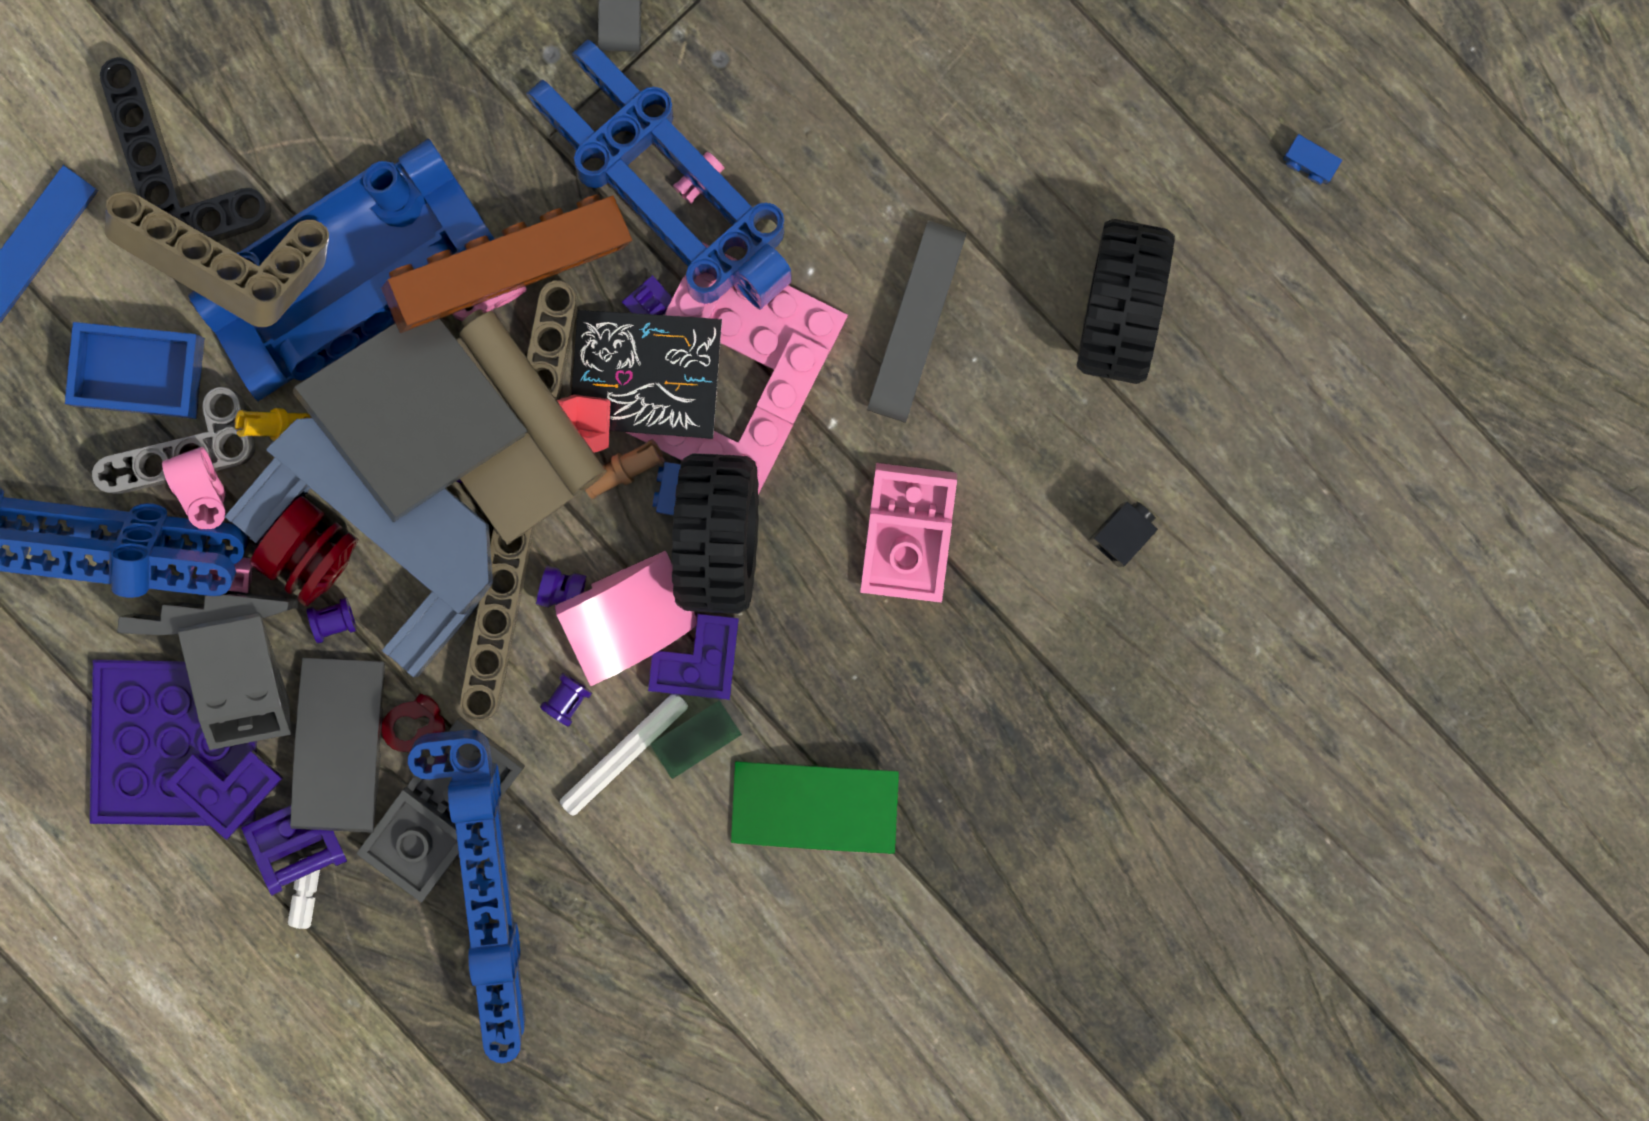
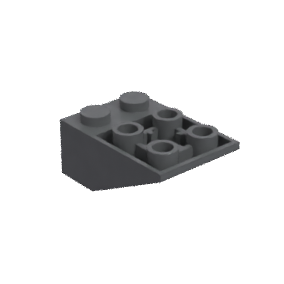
M260 612L178 628V635L198 719L209 750L291 734L289 697Z

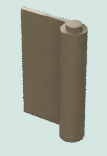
M479 309L462 321L464 328L459 335L461 337L457 339V342L527 429V433L523 438L469 472L460 480L506 545H508L599 481L607 473V470L494 311L484 313L482 309Z

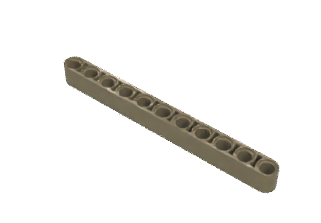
M563 281L549 282L541 289L527 359L536 372L541 370L552 372L554 383L549 390L556 400H559L561 396L578 309V297L575 291ZM557 290L566 291L570 297L568 306L562 311H553L548 306L550 294ZM549 330L558 331L562 337L560 347L552 352H547L540 346L541 336ZM535 526L521 535L522 546L515 553H507L502 548V538L497 530L493 529L490 544L493 579L499 571L507 570L513 574L515 584L513 589L505 594L498 592L492 584L485 596L479 601L460 698V707L463 714L473 721H484L492 718L498 712L501 705ZM494 610L501 611L507 619L505 629L498 634L490 632L486 627V617ZM486 650L494 652L499 659V666L492 674L482 672L478 666L479 655ZM476 691L486 692L491 699L490 709L485 714L474 712L470 706V698Z

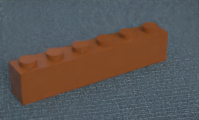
M599 194L592 195L577 202L578 209L564 213L562 208H558L539 217L541 222L527 227L525 222H520L502 230L504 236L489 241L488 236H482L464 245L465 251L452 255L450 250H445L428 257V264L414 269L412 264H407L388 273L390 279H387L381 289L399 332H406L623 250L633 240L614 195L602 200Z

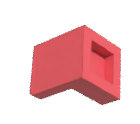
M571 395L557 400L594 453L609 448L611 404L609 399Z

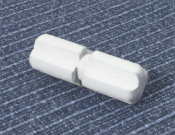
M320 870L294 881L293 889L296 890V894L292 895L288 917L289 926L299 929H308L311 926L315 897H312L313 892L317 891Z

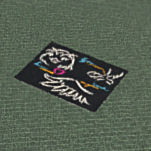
M578 310L571 395L609 399L611 403L609 431L713 439L722 319Z

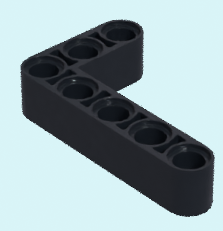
M111 58L104 63L100 71V81L138 196L152 203V190L158 185H166L169 189L168 199L163 204L155 206L216 242L260 228L268 222L271 216V205L266 197L252 188H241L185 206L143 74L140 69L125 58ZM121 69H129L131 79L128 85L123 88H115L113 84L114 75ZM133 108H142L144 114L142 122L136 127H128L126 124L127 113ZM147 146H153L156 150L154 162L148 166H141L138 161L139 152ZM249 198L258 199L260 209L257 215L248 219L243 218L241 215L243 202ZM210 211H218L221 218L220 225L213 231H205L202 227L204 215Z

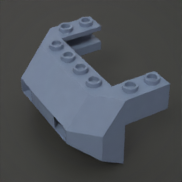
M296 419L266 449L275 458L224 517L234 523L252 541L259 544L274 523L295 500L301 496L304 497L310 489L316 492L432 591L382 650L404 668L409 675L419 677L472 615L479 601L493 584L489 525L446 488L393 522L314 419Z

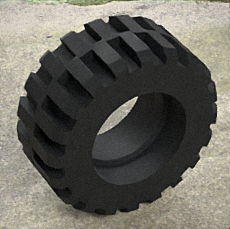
M1112 219L1104 223L1077 360V368L1083 374L1134 384L1147 380L1162 316L1175 242V235L1168 229L1119 219Z
M692 453L683 458L681 462L673 514L672 583L675 603L684 611L739 614L750 606L758 545L759 483L756 462L748 456Z

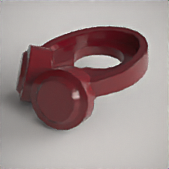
M420 693L414 701L402 703L390 710L382 722L381 729L383 739L387 745L400 752H410L415 740L420 736L445 732V722L443 716L439 715L441 712L439 705L428 695ZM407 716L415 720L426 716L430 719L429 724L417 729L416 735L410 740H401L394 732V725L401 717Z

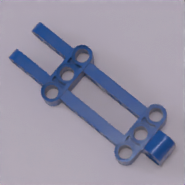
M586 40L572 52V56L591 80L618 106L620 110L595 132L546 81H539L526 93L534 107L576 150L574 160L579 180L591 188H599L608 183L688 266L686 272L687 287L690 296L695 301L703 304L713 303L732 286H735L753 306L761 310L791 283V268L779 252L775 250L784 237V217L780 208L767 202L759 203L752 207L672 125L673 109L669 94L658 87H649L640 91L593 42ZM654 104L660 105L665 109L663 114L658 117H649L644 114V110ZM622 131H628L635 135L634 139L628 144H619L614 141L616 134ZM651 144H654L732 225L708 248L628 167ZM590 158H599L605 162L602 168L597 171H589L583 167L584 163ZM768 219L775 222L777 227L770 233H761L756 230L755 225L761 220ZM738 246L745 249L747 254L744 258L734 261L728 259L725 256V252L730 247ZM703 273L711 274L716 278V282L708 288L697 286L694 280Z
M0 488V571L111 584L112 592L125 598L140 597L146 594L149 589L221 596L231 588L236 574L234 564L243 558L248 545L247 535L234 524L221 523V525L214 529H199L187 518L167 516V510L164 507L153 503L136 505L130 512L7 498L4 497V491ZM18 516H25L26 522L30 523V525L27 527L23 526L22 520L18 519ZM46 517L45 525L48 526L46 529H42L44 518ZM59 520H65L67 527L71 528L70 531H64L62 524L58 523ZM100 525H107V530L111 532V535H104L103 529L99 528ZM182 534L189 535V539L193 544L185 545V540L181 538ZM207 536L211 537L208 543L211 544L210 548L204 547L207 541ZM222 540H230L231 546L234 547L233 550H227ZM2 546H10V551L14 553V555L8 556L6 549H3ZM29 547H31L29 555H33L31 559L26 558L28 555ZM44 550H50L52 557L56 558L55 561L48 560L47 554L43 553ZM92 555L93 561L96 562L97 565H89V560L85 558V556ZM169 564L176 565V570L180 572L179 576L172 575L171 569L168 568ZM195 566L197 567L196 574L198 575L196 579L192 578ZM210 569L218 570L217 573L221 580H214L212 573H209Z
M469 729L426 734L415 740L408 755V766L410 771L420 779L430 780L452 777L448 786L449 811L451 821L456 826L470 938L468 952L469 971L472 986H476L483 1048L490 1060L496 1063H507L516 1058L520 1051L526 1018L519 969V931L517 922L513 920L499 806L501 800L499 769L497 763H492L491 749L487 737L477 730ZM464 744H473L480 750L481 757L473 761L466 760L460 755L459 747ZM447 746H451L449 758L451 763L447 762L448 754L444 755ZM423 749H429L431 756H436L433 764H427L426 758L421 757ZM483 822L480 824L479 829L473 828L474 824ZM475 845H476V846H483V849H482V847H479V848L475 849ZM489 858L490 861H485L484 869L478 868L481 861ZM490 917L494 920L497 919V923H489ZM500 984H503V985L500 986V990H499L498 987H493V986H491V985H500ZM505 1022L504 1028L497 1026V1024ZM492 1042L509 1045L508 1050L500 1051V1046L492 1044Z

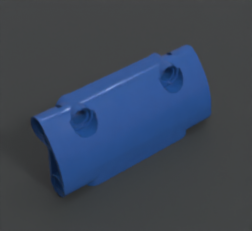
M429 138L398 158L399 162L396 164L387 161H378L372 164L356 177L242 251L237 252L240 256L260 266L300 221L316 220L326 226L329 232L327 257L324 267L272 326L257 327L251 325L195 291L188 294L193 306L205 323L216 334L240 378L258 402L292 379L306 380L395 324L381 289L387 279H390L389 272L407 264H412L414 269L428 264V257L445 250H450L452 255L465 251L464 245L482 236H488L489 241L495 239Z

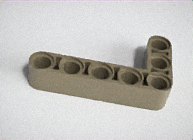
M119 191L113 193L106 201L105 235L112 243L257 327H268L276 323L326 263L329 232L326 226L316 220H304L297 223L263 263L257 266L132 192Z

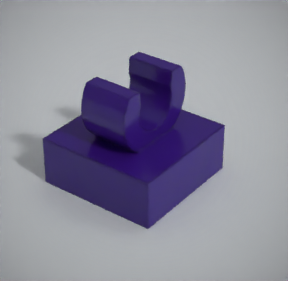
M652 275L625 298L622 303L631 313L664 315L672 297Z

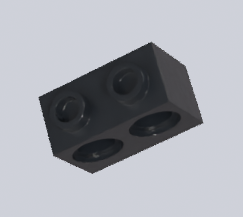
M1128 501L1117 507L1088 541L1117 567H1124L1158 530L1152 524L1156 517L1138 501L1132 505Z

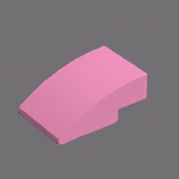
M876 463L860 593L942 603L957 473Z
M666 551L592 583V589L555 605L556 615L590 686L608 679L648 658L697 626L695 612L684 611L675 603L672 583L673 567Z

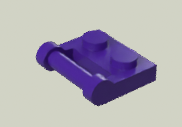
M291 805L241 828L271 896L283 891L282 886L334 863L335 866L347 862L334 831L291 829ZM324 839L327 846L326 849L274 872L271 865L272 862Z

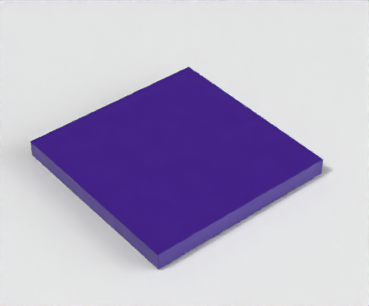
M93 660L90 824L210 826L166 787L165 784L192 754H196L225 780L250 751L257 753V741L209 750L198 719L185 661ZM256 809L241 826H246L256 821Z

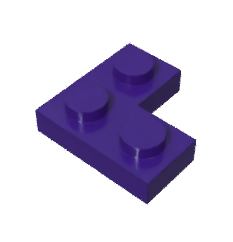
M698 614L694 654L658 651L653 654L648 691L730 700L739 618Z
M250 751L225 780L196 754H192L165 786L227 840L270 794L283 777L254 751Z

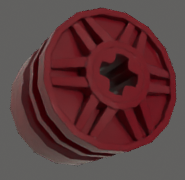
M301 496L285 510L262 539L251 557L250 565L270 580L276 579L288 569L291 574L287 579L284 591L292 594L305 582L297 600L304 606H309L318 596L328 591L349 564V559L359 539L352 533H347L335 544L343 527L336 522L321 534L318 528L325 513Z

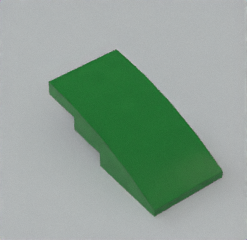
M735 761L731 843L895 854L899 771Z

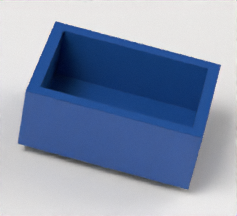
M73 322L65 404L79 408L197 419L205 338L190 333Z

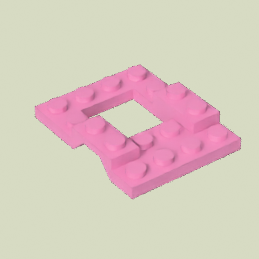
M702 242L706 248L709 247V245ZM725 254V256H726L728 259L734 260V261L737 260V259H735V258H733V257H731V256ZM703 273L697 276L694 282L699 287L708 288L716 282V278L711 274ZM685 275L664 315L722 319L720 344L774 371L739 443L714 431L713 439L625 433L645 443L653 439L661 451L681 461L692 453L748 456L756 462L759 495L848 315L789 285L761 310L753 306L735 286H732L713 303L703 304L695 301L690 296Z

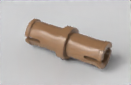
M651 439L624 455L617 453L611 456V462L603 465L607 473L599 481L586 489V493L591 499H595L598 495L622 483L628 485L634 482L635 476L658 464L664 463L665 460L661 449Z

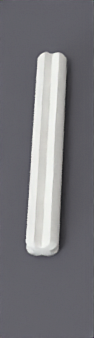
M671 694L560 799V804L566 812L574 816L688 709L687 702L679 694Z

